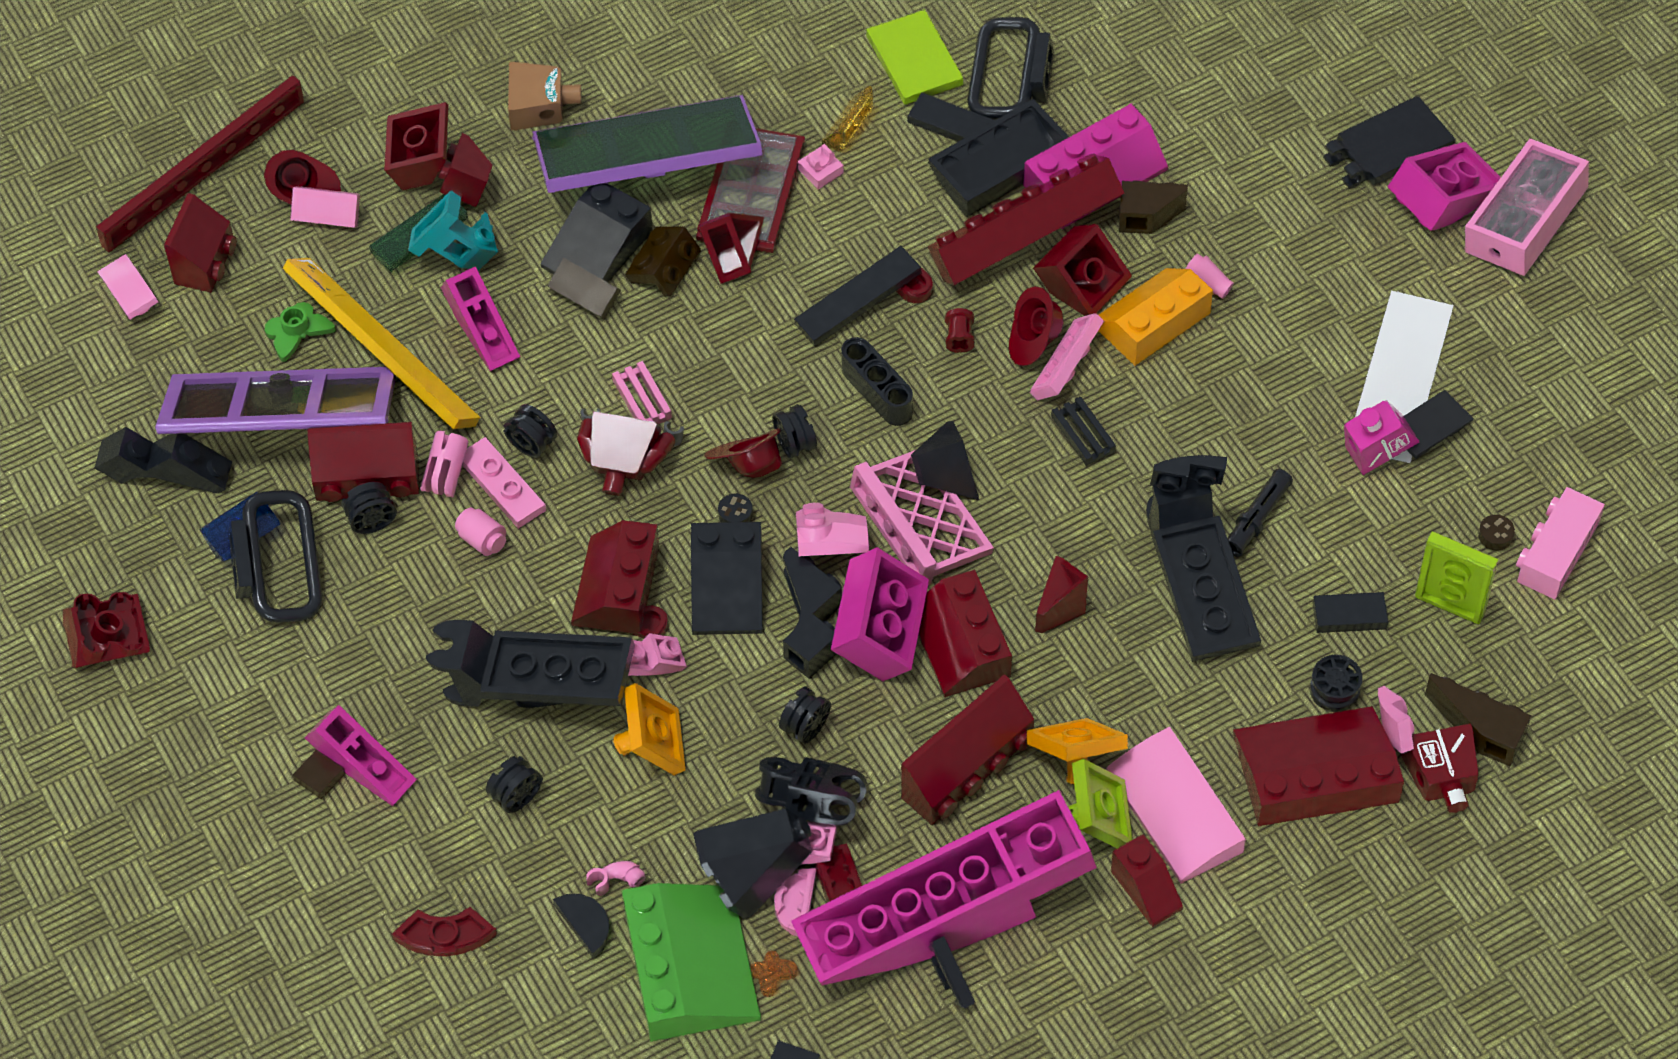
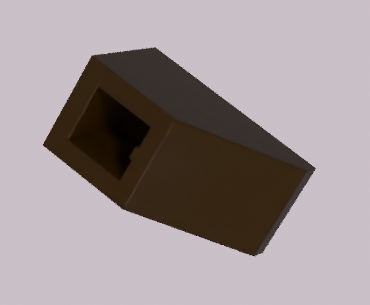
M1139 180L1122 181L1121 186L1124 194L1120 196L1119 232L1152 234L1186 210L1188 184H1176L1173 182L1154 183Z

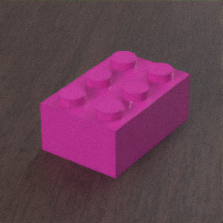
M878 547L850 559L831 650L881 681H886L912 669L929 579Z

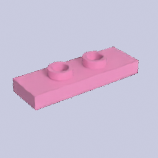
M1097 313L1080 317L1073 321L1031 388L1030 394L1036 400L1058 395L1063 386L1073 378L1075 367L1080 359L1085 357L1090 351V343L1104 322Z
M486 437L467 448L462 466L518 529L546 511L545 503Z

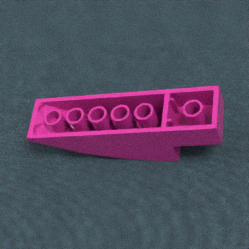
M1058 790L791 920L822 986L894 970L931 959L935 954L929 949L930 943L942 936L945 937L950 950L954 951L1002 933L1036 918L1030 900L1097 867L1089 846Z

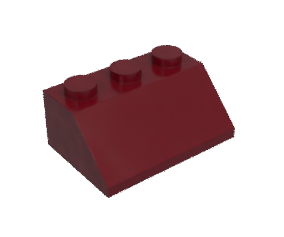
M412 422L309 428L307 430L311 478L316 501L335 502L340 499H347L349 497L348 492L351 489L367 482L383 483L387 487L390 496L406 497L419 494V457Z
M622 520L590 536L571 626L637 634V632L641 633L645 607L648 603L659 552L657 524Z
M976 570L940 580L926 593L918 636L943 696L948 697L996 682L1004 674L1010 678L1012 654Z

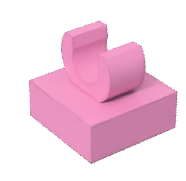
M824 144L799 160L798 170L817 189H820L844 173V165Z

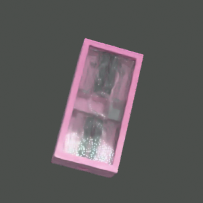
M1529 139L1466 224L1465 252L1525 276L1588 189L1589 161Z

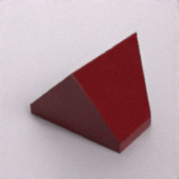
M727 213L698 225L720 284L751 273V265L764 217Z
M1055 556L1036 612L1035 632L1044 633L1085 614L1088 576L1062 557Z

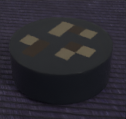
M738 493L723 497L718 504L720 522H751L753 508L749 498Z

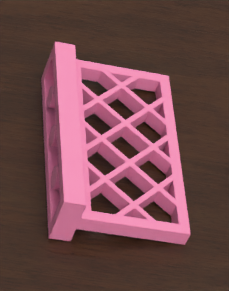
M914 451L871 467L867 462L854 466L850 484L851 490L899 560L929 579L928 585L932 583V579L936 575L992 554L994 547L957 494L940 490L944 497L943 500L923 495L925 485H921L919 493L900 488L902 479L918 483L916 473L906 470L907 465L913 463L911 454ZM888 474L898 477L896 486L882 483L877 476ZM896 497L916 502L913 512L899 508L895 503ZM923 504L939 509L937 519L917 513L919 505ZM943 511L958 515L961 519L960 526L940 520ZM916 522L933 527L931 537L916 533L912 527L913 523ZM937 529L956 534L955 543L952 544L935 539ZM960 537L973 539L980 547L968 549L958 546ZM931 547L951 553L950 558L937 563L930 553Z

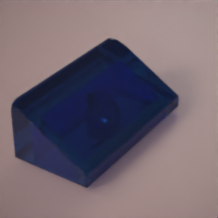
M254 494L199 529L217 559L226 561L231 558L228 539L230 522L242 520L243 507L246 501ZM268 505L261 506L256 511L259 538L281 524Z

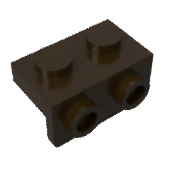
M685 226L656 227L649 234L648 240L640 252L633 258L632 264L626 271L625 276L631 284H656L664 296H671L698 256L700 247Z

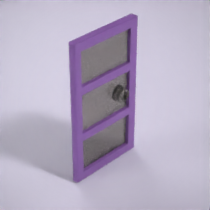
M387 367L172 374L155 429L157 434L387 424L396 375Z

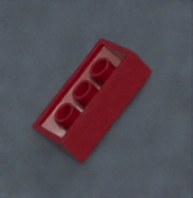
M1005 674L901 763V799L930 825L936 823L940 818L946 819L955 811L959 801L966 795H974L982 786L984 779L992 772L994 774L999 773L1016 751L1022 752L1029 746L1027 744V730L1034 729V717L1011 680Z

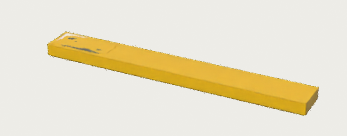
M287 259L283 267L284 271L452 429L476 427L481 417L312 259Z

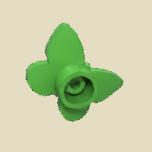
M300 302L284 309L280 317L270 319L265 324L264 331L268 338L274 339V347L279 359L282 362H286L299 346L301 339L306 338V336L330 334L335 332L336 328L323 315L314 314L311 304Z

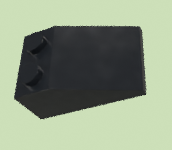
M608 183L591 185L577 200L540 263L541 268L554 275L562 259L565 258L608 282L653 231L651 207Z
M761 522L691 523L692 635L763 634Z

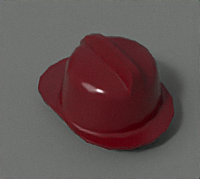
M293 149L283 150L273 155L266 164L264 180L267 188L278 199L292 205L293 187L295 186L341 192L340 179L335 171L325 163L303 152Z
M1037 286L1027 288L1020 295L1016 303L1008 350L1010 358L1015 364L1020 366L1031 365L1038 360L1045 351V348L1059 336L1063 328L1062 310L1056 302L1052 301L1050 294L1044 288Z
M775 429L760 436L720 445L706 452L704 457L707 459L726 457L736 471L743 476L751 478L762 477L779 469L782 465L775 438L781 429Z

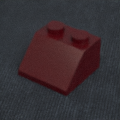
M446 102L387 116L384 171L402 191L432 184L446 162L449 105Z
M187 193L164 243V248L175 285L212 293L216 282L221 281L223 278L225 262L228 255H233L237 239L236 236H233L229 220L197 196Z
M1098 224L1074 226L1033 267L1051 295L1083 316L1097 313L1132 277Z

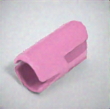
M437 431L435 433L420 488L421 491L430 492L432 490L434 494L443 495L445 493L447 497H454L468 446L467 438L455 433L445 435V431Z

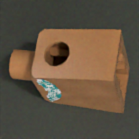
M509 62L508 113L511 130L560 123L563 120V104H582L581 84L563 85L561 69L558 66Z

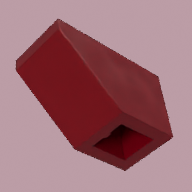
M462 133L457 144L451 142L447 151L446 162L442 166L438 178L443 179L440 193L446 195L451 190L461 196L462 202L476 207L487 184L493 164L467 134Z

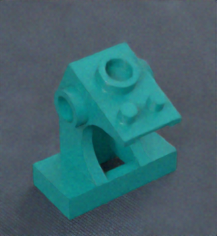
M451 190L412 228L408 251L420 257L430 248L452 261L459 268L471 269L476 266L478 271L498 252L492 232L493 226L490 224L488 214L485 212L473 227L465 225L458 218L461 196ZM456 239L463 244H457L453 241Z

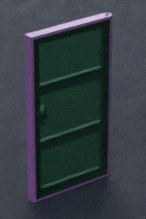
M743 95L533 131L532 136L548 193L645 176V178L665 175V172L762 155L761 142Z

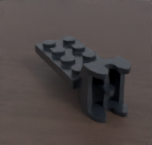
M1188 479L1185 491L1178 490L1176 492H1165L1158 487L1152 486L1153 496L1147 502L1146 518L1191 661L1195 662L1260 646L1261 638L1221 517H1213V499L1210 485H1201L1195 480Z
M448 620L436 625L432 631L442 641L453 642L452 647L447 650L438 649L426 655V660L432 668L442 672H449L454 684L443 688V694L449 702L456 705L479 707L483 698L621 706L635 644L632 637L495 630L493 636L473 620Z

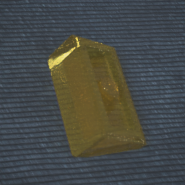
M867 86L850 100L822 139L821 143L823 145L825 144L827 147L838 152L845 149L873 109L872 87Z

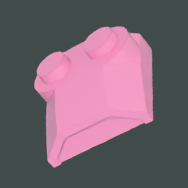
M821 503L805 504L803 509L796 512L799 556L865 553L869 551L866 516L831 512L829 509L824 508Z

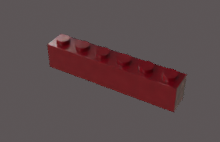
M1096 154L1087 155L1077 161L1078 166L1071 170L1062 169L1049 176L1050 181L1041 186L1039 184L1031 185L1021 191L1022 196L1013 201L1011 199L1003 200L992 207L993 211L985 216H982V214L975 215L964 222L965 226L955 232L954 230H948L936 236V242L929 245L928 249L943 281L956 285L1124 194L1108 157L1096 156Z

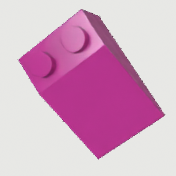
M1466 142L1406 158L1391 180L1388 188L1394 193L1397 200L1418 218L1421 225L1433 231L1452 225L1478 208L1501 177Z

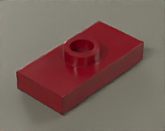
M847 843L833 846L830 861L814 863L827 903L862 886Z

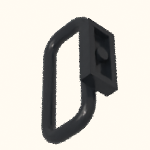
M999 17L987 21L980 28L977 36L967 99L970 111L990 119H998L1030 101L1032 96L1037 103H1047L1054 58L1050 32H1040L1036 22L1024 17ZM998 30H1025L1028 33L1018 101L1012 106H983L980 103L991 34Z
M290 490L264 491L254 494L246 501L243 507L242 520L231 521L228 531L236 599L250 598L252 593L255 610L262 618L270 622L285 623L310 619L321 608L323 593L312 510L309 502L303 495ZM291 504L298 511L309 601L305 606L275 609L267 602L256 511L261 506Z

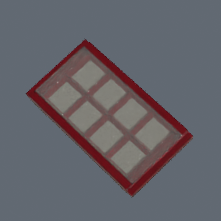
M729 124L721 149L745 145L738 125ZM755 128L761 142L762 155L717 163L699 224L727 213L762 216L764 221L756 250L774 253L797 174L798 161L801 160L805 136ZM698 227L696 240L703 241Z

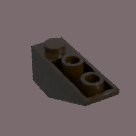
M1431 673L1425 696L1453 727L1471 723L1475 751L1510 767L1525 738L1532 715L1525 713L1517 706L1506 705L1496 701L1484 692L1473 691L1463 687L1451 678L1440 677Z

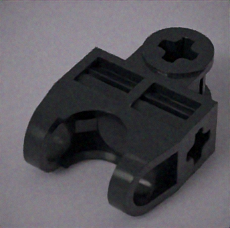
M767 757L762 759L759 764V770L762 772L760 786L755 791V798L767 805L783 806L785 809L808 821L831 825H845L854 818L858 809L857 803L865 797L868 783L864 775L859 771L839 764L804 757L801 764L784 758ZM819 767L817 773L813 774L816 768ZM847 779L856 781L860 786V793L851 794L844 791L845 789L841 787L842 781ZM848 804L850 813L838 815L832 810L831 806ZM807 805L805 811L802 812L804 806Z

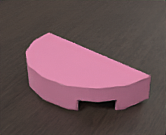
M816 868L798 870L797 874L786 879L774 895L775 915L780 925L791 935L797 937L798 935L791 920L809 912L811 909Z

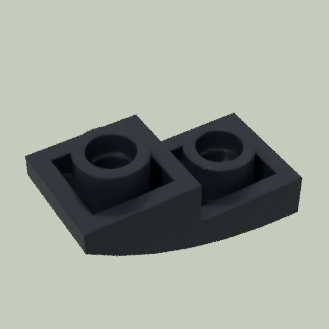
M1195 455L1154 464L1150 486L1158 487L1165 492L1185 491L1188 479L1195 480L1201 485H1222L1227 457Z

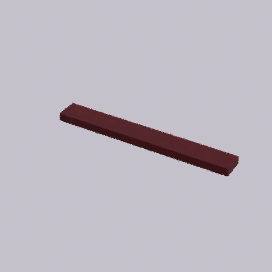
M293 75L98 224L96 230L101 247L107 252L114 250L304 103L300 80Z

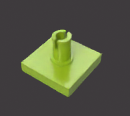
M1086 759L1073 762L1072 769L1076 803L1069 805L1068 808L1077 825H1079L1080 830L1117 849L1132 840L1125 779Z

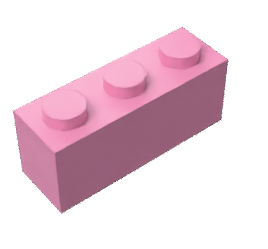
M1566 487L1560 499L1554 497L1546 512V516L1549 517L1545 524L1539 522L1533 532L1531 541L1534 544L1531 549L1524 548L1517 560L1516 567L1521 568L1517 582L1556 600L1598 527L1605 504Z

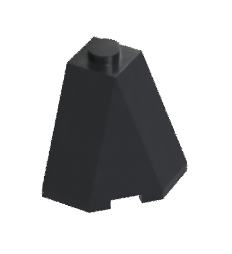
M781 809L701 829L693 833L700 866L707 877L713 875L718 886L724 890L720 894V898L726 908L744 919L752 917L812 853L809 841L811 829L807 821L788 809Z

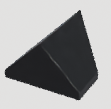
M947 421L911 454L919 485L979 500L963 439L954 422Z

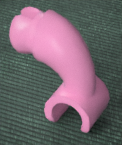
M618 861L602 869H591L587 873L586 881L587 885H591L594 881L601 880L602 883L596 886L595 891L598 896H603L609 890L610 879H621L624 882H628L630 887L635 888L644 882L645 873L634 862Z

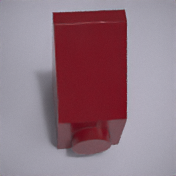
M1144 834L1113 851L1111 873L1152 927L1183 910L1182 902L1164 860Z

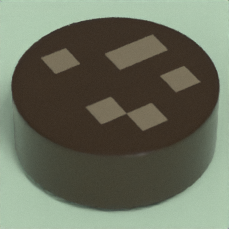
M1490 515L1482 520L1478 537L1486 548L1503 550L1512 543L1515 528L1507 517Z

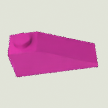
M476 266L445 280L440 288L455 318L489 372L520 358Z
M340 705L329 711L304 737L316 750L343 767L347 775L391 806L417 780Z

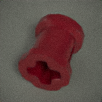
M956 308L948 311L944 317L945 324L948 326V336L945 339L946 348L955 353L972 350L975 347L974 336H972V325L975 321L974 313L965 308Z

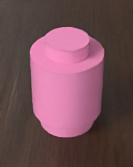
M467 508L458 516L455 522V529L458 531L459 537L484 556L498 553L506 543V528L481 509Z

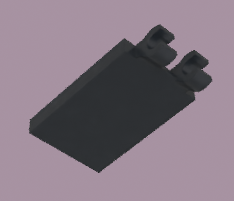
M1417 95L1338 133L1337 139L1325 145V148L1330 153L1325 154L1323 158L1331 167L1349 157L1353 162L1344 167L1348 175L1342 177V181L1349 189L1358 186L1366 180H1369L1375 186L1394 177L1406 158L1454 145L1456 139Z

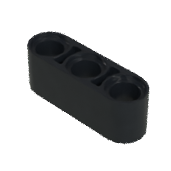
M860 337L847 339L841 347L842 373L845 378L886 422L894 426L907 424L913 416V391L911 387L867 340Z

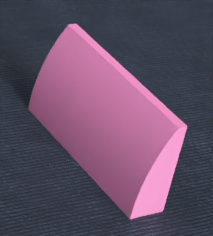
M1170 727L1139 743L1106 767L1107 771L1125 779L1128 805L1181 884L1244 852L1245 837Z

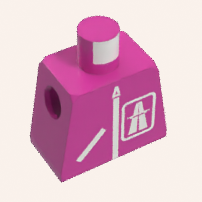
M1387 400L1380 402L1372 408L1364 409L1360 415L1344 425L1345 447L1362 475L1367 474L1419 443L1418 438L1402 413Z

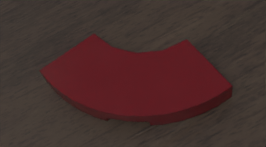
M471 907L457 915L448 917L430 916L417 909L392 933V938L401 946L416 953L429 956H453L472 951L484 945L497 935V931L494 926Z

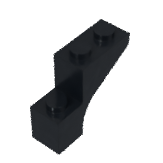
M124 427L102 439L94 468L121 484L136 478H157L212 493H220L226 490L232 461L185 433L169 434L153 443L133 430Z
M789 547L783 554L785 565L784 578L799 616V621L794 630L783 640L784 659L810 679L837 654L831 650L835 628L826 620L840 607L842 587L833 575L825 574L817 568L809 556H799V553L794 548Z

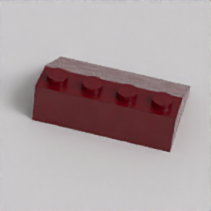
M1373 706L1233 729L1235 744L1258 826L1400 802L1404 785L1403 776L1395 750Z

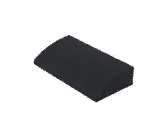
M1031 99L929 158L928 164L953 202L966 217H969L1024 184L1025 161L1064 141L1069 136L1034 99Z

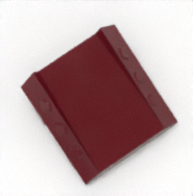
M115 592L110 596L109 600L100 601L93 594H80L75 598L71 608L63 609V626L65 627L72 660L71 667L77 668L150 652L138 594L131 595L126 592Z

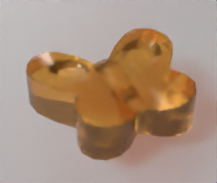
M771 950L765 954L764 961L755 962L751 965V975L754 979L759 980L760 991L763 996L771 997L775 994L777 983L780 979L790 980L796 977L797 966L793 961L780 959L778 953Z

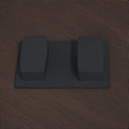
M1443 390L1404 415V418L1419 440V443L1407 449V451L1417 459L1447 437H1451L1462 430L1464 426L1474 421V418L1446 390Z

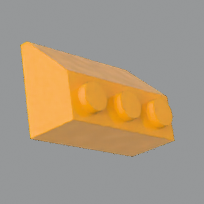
M1166 268L1098 314L1104 321L1098 331L1136 366L1208 316L1211 312L1213 290L1191 269Z

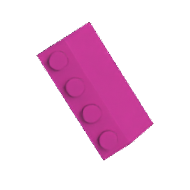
M1129 104L1025 161L1024 187L1027 188L1034 184L1041 186L1050 181L1049 176L1062 169L1071 170L1078 166L1077 161L1090 154L1108 157L1120 184H1122V181L1139 180L1147 182L1167 171L1168 164L1151 124L1132 104ZM1095 209V210H1093V211H1091V212L1085 214L1084 216H1082V217H1080V218H1078V219L1072 221L1071 223H1069V224H1067V225L1061 227V229H1063V228L1069 226L1070 224H1072V223L1078 221L1079 219H1081V218L1087 216L1088 214H1090V213L1096 211L1097 209Z

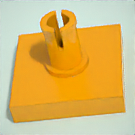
M636 683L626 687L624 693L628 730L614 736V746L618 753L626 756L633 752L672 775L685 771L679 708Z
M1084 718L1027 730V744L1067 761L1066 782L1074 784L1073 762L1081 759L1088 760V757L1128 749V735L1091 719Z

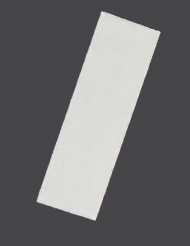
M1391 290L1355 417L1360 415L1364 409L1372 408L1385 400L1390 402L1404 416L1428 400L1454 305ZM1406 450L1392 459L1410 463L1412 455Z

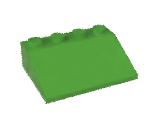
M656 883L622 890L624 911L650 1042L761 1020L739 915L726 908L720 898V894L724 890L718 885Z

